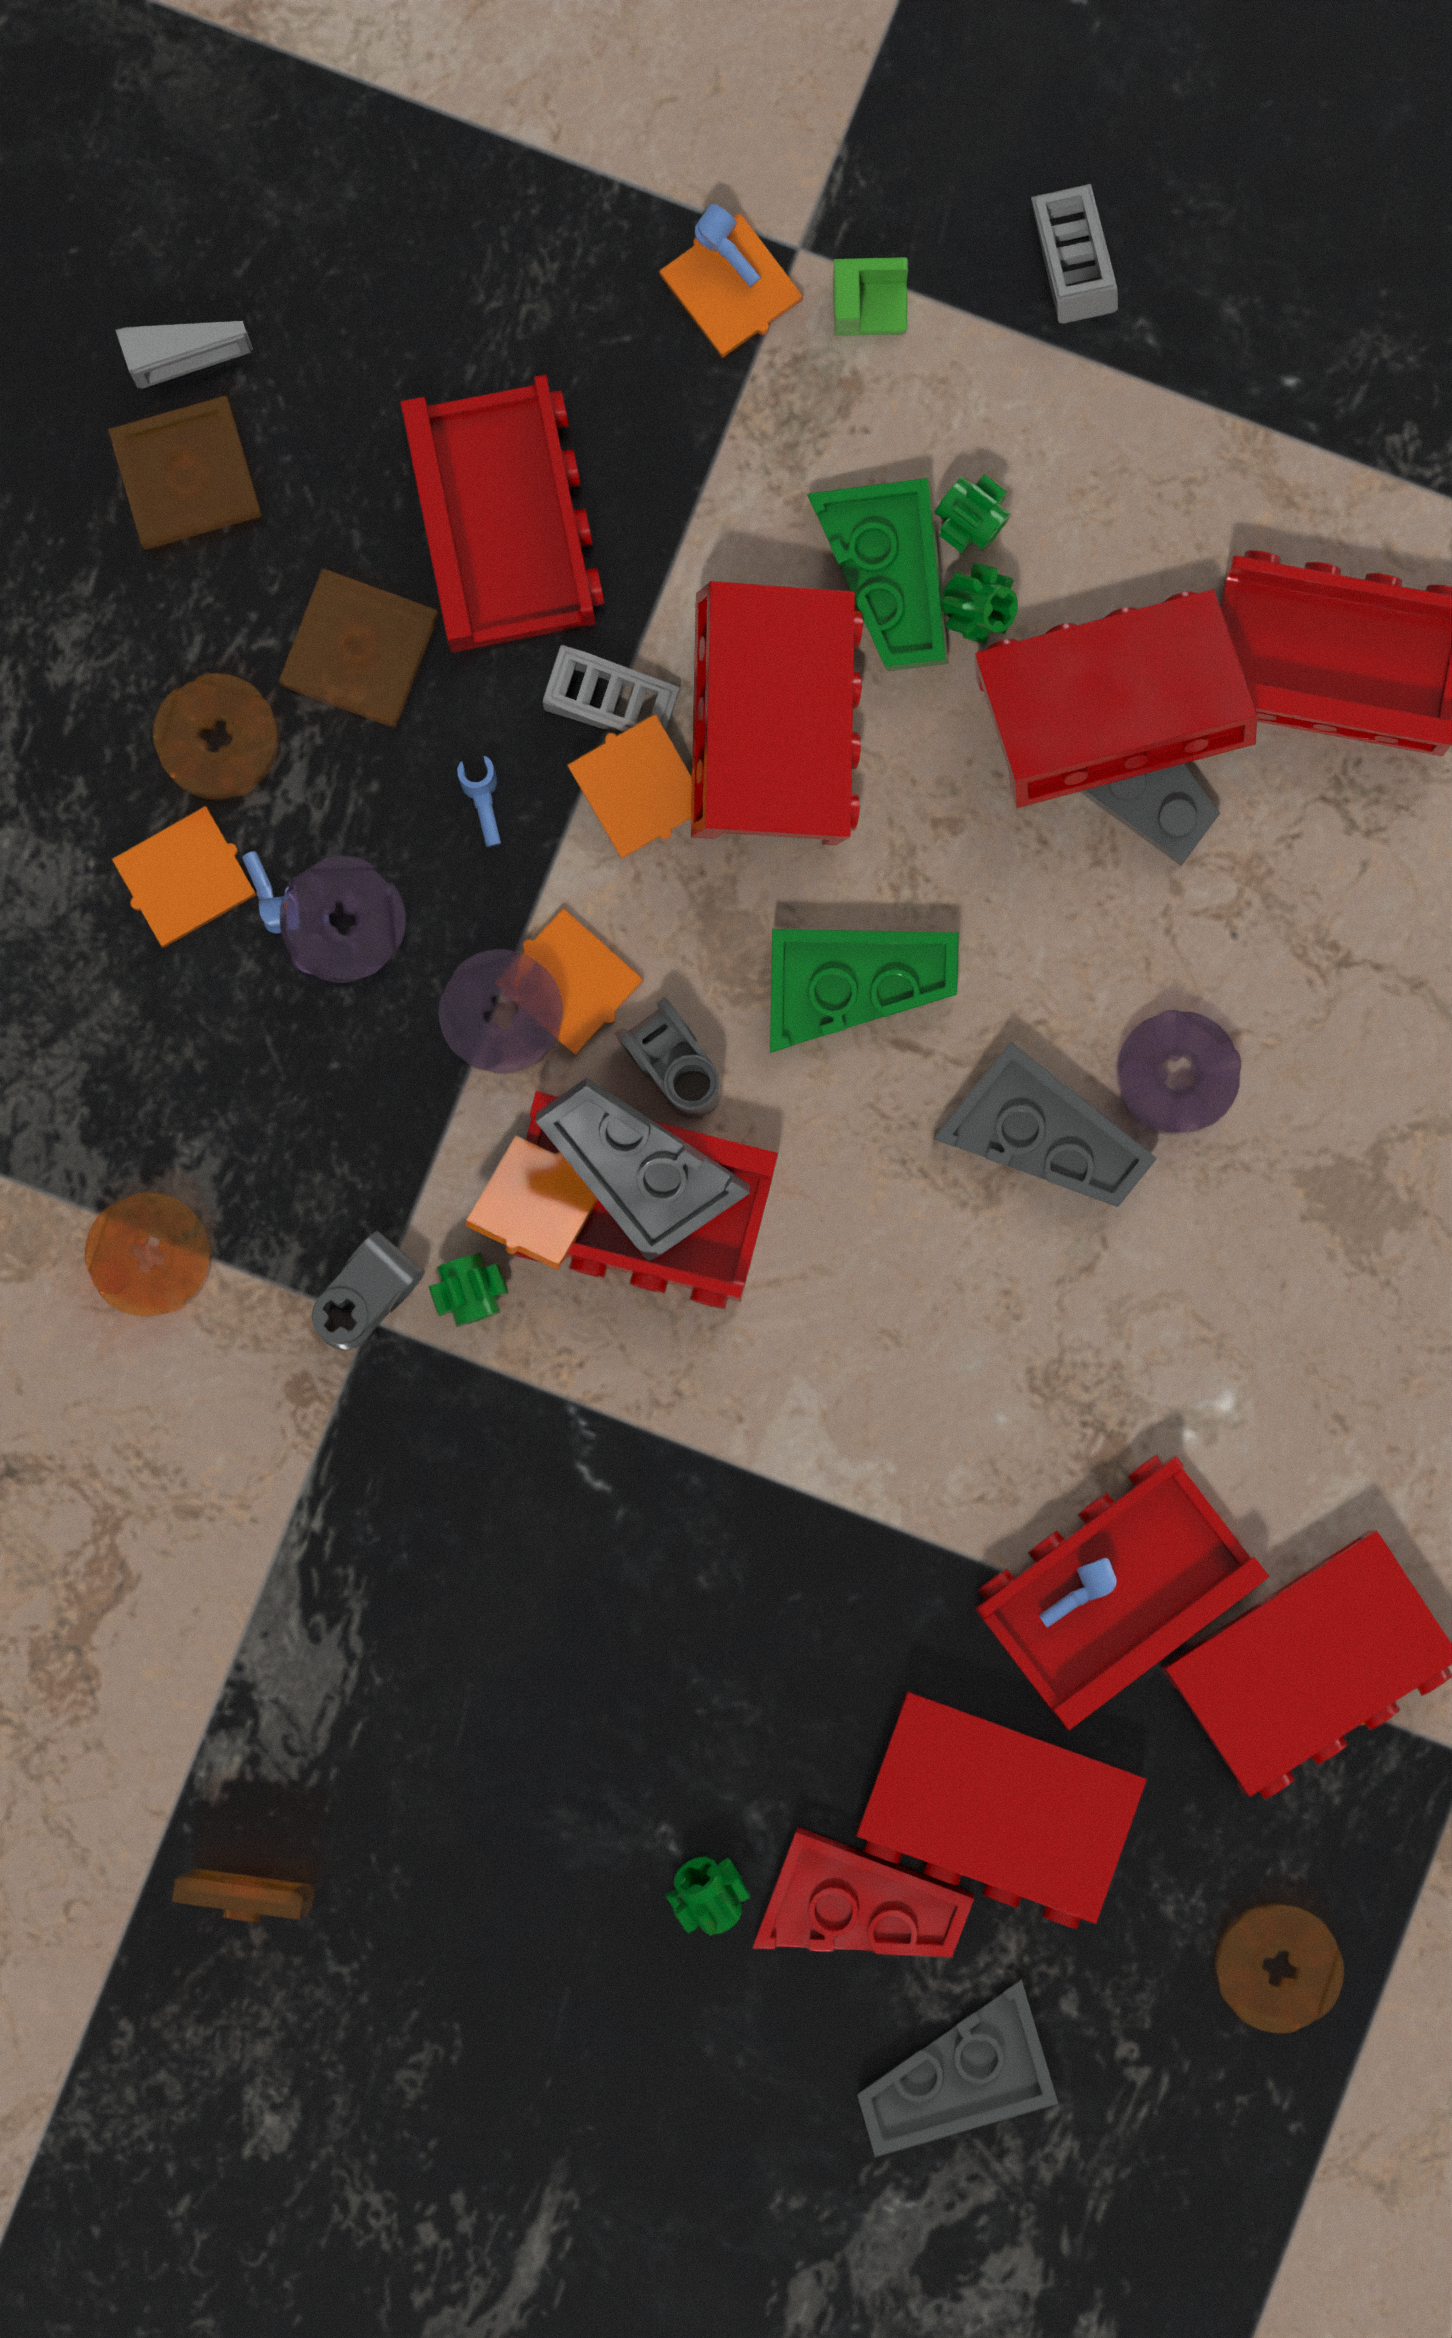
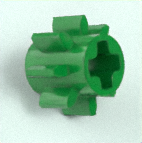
M983 474L976 485L972 484L965 477H960L943 497L934 512L945 521L940 528L939 536L960 553L966 549L970 542L984 551L1011 517V513L1001 506L1006 499L1007 491L986 474Z
M975 562L971 568V576L955 572L953 578L946 585L942 596L943 610L949 617L946 624L947 629L960 632L964 639L980 644H986L989 638V631L1005 634L1007 632L1006 629L1013 623L1018 610L1016 594L1010 589L1014 583L1013 578L998 574L997 568Z
M475 1253L437 1267L441 1282L429 1286L437 1315L443 1316L452 1313L456 1327L489 1318L501 1312L496 1297L508 1294L509 1292L498 1263L486 1267L482 1254Z
M704 1856L692 1859L681 1866L674 1878L675 1890L666 1893V1898L674 1909V1914L685 1932L689 1934L699 1926L703 1932L711 1936L729 1930L738 1922L742 1913L740 1902L749 1899L750 1893L730 1859L723 1860L717 1866L714 1860Z

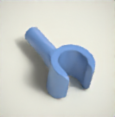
M716 204L709 205L695 226L697 241L711 251H718L723 258H726L746 284L752 287L761 279L760 275L740 253L736 245L727 239L737 225L736 220Z
M483 756L488 773L482 781L471 782L467 780L462 761L459 763L457 771L463 792L474 800L486 847L501 844L491 796L497 785V777L491 760Z
M253 851L245 854L242 859L257 890L259 911L266 929L275 934L297 930L299 922L293 895L274 897L273 888L257 852Z
M1102 1558L1076 1568L1083 1587L1071 1591L1039 1614L1047 1628L1079 1605L1082 1606L1086 1602L1105 1596L1114 1590L1117 1578L1109 1559Z

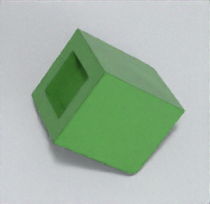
M907 258L834 259V336L902 335L906 333L908 327Z

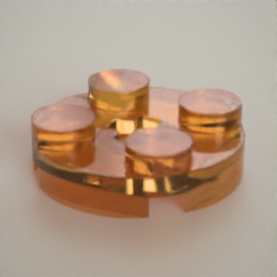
M210 673L196 677V681L185 684L181 689L176 688L164 699L155 717L153 742L162 767L179 787L198 797L226 799L232 796L249 794L255 789L257 783L267 775L277 755L279 731L271 707L254 686L232 675ZM216 721H224L227 734L233 737L232 742L229 746H221L218 752H209L208 743L200 738V733L203 728L213 729Z
M141 1192L121 1199L98 1215L86 1239L85 1262L87 1270L91 1275L92 1283L108 1304L133 1316L155 1318L181 1311L186 1307L187 1303L200 1293L210 1273L212 1249L206 1226L199 1220L191 1208L165 1194ZM150 1237L160 1240L158 1250L166 1254L163 1264L153 1265L149 1273L139 1271L140 1260L132 1256L134 1246H146Z
M1277 1903L1247 1909L1227 1928L1217 1948L1215 1974L1220 1995L1239 2018L1262 2031L1289 2033L1310 2025L1314 2020H1319L1331 2010L1342 1988L1344 1963L1335 1938L1319 1918L1297 1906ZM1278 1950L1288 1951V1963L1296 1967V1974L1293 1979L1283 1977L1280 1980L1279 1986L1269 1984V1973L1262 1969L1264 1959L1266 1957L1275 1958Z

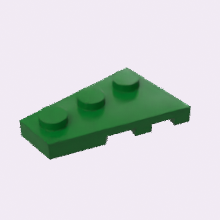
M923 478L807 494L852 592H855L857 607L862 613V618L887 671L949 664L932 490L929 479Z
M772 928L770 1053L957 995L959 932Z

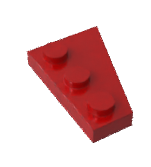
M797 1827L752 1948L775 1949V1946L809 1948V1951L821 1952L845 1949L874 1951L875 1954L952 1957L974 1901V1893Z

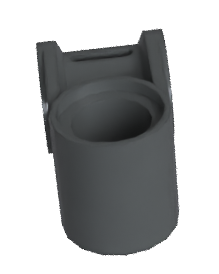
M664 997L657 1002L658 1010L631 1030L620 1029L615 1033V1036L646 1078L649 1077L669 1105L679 1115L687 1118H701L710 1114L718 1106L721 1098L720 1078L715 1066L697 1044V1039L668 999ZM689 1072H698L706 1076L710 1081L708 1093L697 1101L681 1099L676 1094L675 1087L683 1075Z
M375 1231L358 1247L343 1267L342 1272L322 1295L318 1297L313 1306L311 1317L314 1329L326 1344L335 1349L350 1350L357 1348L366 1341L385 1317L393 1312L410 1295L424 1276L425 1270L383 1234ZM351 1306L355 1307L351 1313L352 1318L356 1322L355 1327L349 1332L342 1327L337 1328L333 1333L330 1332L334 1324L328 1316L330 1311L337 1307L345 1312Z

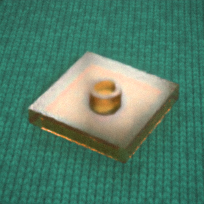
M227 395L108 429L140 542L144 550L262 516Z
M322 568L279 679V684L282 687L396 728L437 621L438 611Z
M193 1868L175 1879L172 1902L223 1909L222 1917L241 1921L260 1922L261 1915L300 1920L312 1910L315 1888H312L311 1884Z

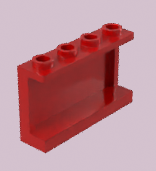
M546 374L535 376V384L532 386L427 406L425 397L400 401L451 653L594 625L596 623L593 606L604 604L598 569L585 570L581 547L592 545L586 509L573 510L569 491L570 487L580 486L574 449L561 451L557 431L558 428L569 426L562 390L550 392Z
M1257 550L1245 551L1244 557H1232L1226 570L1220 608L1257 713V722L1437 756H1443L1452 746L1451 586L1428 585L1425 591L1401 587L1402 580L1392 575L1369 573L1366 574L1365 580L1341 575V568L1332 564L1307 562L1304 568L1280 564L1281 558L1278 555Z
M710 581L696 593L691 838L716 839L722 834L822 839L823 845H837L851 837V830L856 829L860 813L859 797L856 793H851L852 769L857 768L861 753L859 733L852 732L853 708L858 707L862 692L861 674L858 671H854V648L860 645L863 632L862 613L855 610V592Z
M1214 589L1200 593L1192 591L1180 592L1159 604L1140 609L1133 607L1120 608L1099 620L1080 625L1074 623L1060 624L1051 628L1043 635L1020 641L1004 639L991 644L986 650L975 652L977 683L980 691L985 693L1008 765L1010 789L1016 808L1256 744L1257 713Z
M536 1091L529 1114L531 1121L526 1141L557 1154L560 1151L536 1123V1113L557 1099L558 1096ZM654 1121L749 1183L750 1194L651 1262L646 1260L598 1200L566 1256L571 1258L569 1269L599 1278H605L607 1268L631 1274L629 1282L631 1286L665 1294L667 1285L672 1284L692 1289L690 1301L726 1309L728 1299L739 1302L742 1300L778 1160V1153ZM517 1251L514 1254H511L520 1258L540 1262L519 1251Z
M1157 1454L1148 1459L1127 1476L1134 1486L1120 1497L1113 1500L1108 1492L1104 1493L1077 1514L1084 1523L1066 1538H1063L1058 1530L1054 1531L1027 1552L1034 1562L1014 1577L1010 1570L1006 1568L977 1590L984 1600L974 1607L975 1611L1067 1730L1072 1729L1270 1577L1255 1557H1250L1184 1471L1182 1468L1184 1465L1177 1456L1169 1458L1164 1463ZM1102 1558L1109 1559L1117 1578L1114 1590L1105 1596L1088 1601L1082 1606L1079 1605L1047 1628L1039 1614L1071 1591L1083 1587L1076 1568Z
M1372 1530L1365 1532L1160 1668L1173 1688L1178 1689L1235 1776L1238 1781L1237 1785L1243 1794L1251 1797L1260 1792L1263 1799H1267L1290 1785L1295 1780L1291 1770L1310 1757L1318 1765L1343 1750L1348 1745L1343 1736L1357 1726L1365 1723L1368 1730H1372L1395 1716L1401 1710L1396 1701L1415 1688L1423 1696L1448 1681L1452 1677V1673L1448 1668L1452 1665V1643L1378 1531Z
M905 1691L897 1713L896 1724L862 1819L859 1821L855 1832L857 1837L867 1840L863 1851L899 1864L902 1854L925 1861L924 1874L953 1885H959L962 1875L986 1884L982 1895L1018 1908L1021 1897L1045 1905L1042 1917L1070 1928L1078 1929L1081 1919L1096 1924L1147 1779Z

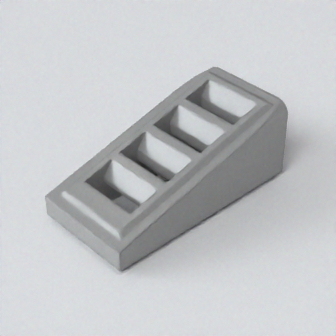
M1091 184L1031 197L1059 323H1069L1115 312L1118 309L1117 285ZM1080 212L1084 213L1085 219L1051 226L1050 219ZM1089 236L1090 241L1060 248L1056 247V243ZM1093 260L1095 263L1094 266L1067 272L1062 271V267Z
M243 321L125 327L116 330L129 372L137 388L141 389L251 353V350H253Z
M561 645L543 698V707L545 711L620 734L637 724L636 722L647 692L657 696L651 715L656 714L663 728L667 731L680 687L592 654ZM574 670L585 673L576 700L566 697ZM598 677L609 680L600 709L590 706ZM622 685L633 688L624 718L613 714Z

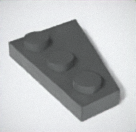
M1185 764L1080 791V793L1180 866L1183 865L1220 814Z
M1013 1042L1008 1044L933 1138L939 1142L958 1147L985 1157L988 1160L1015 1168L1119 1207L1157 1159L1155 1155Z
M587 1077L536 1113V1123L648 1262L653 1261L750 1194L749 1183Z
M1022 1979L930 2045L857 2094L875 2158L1058 2104Z

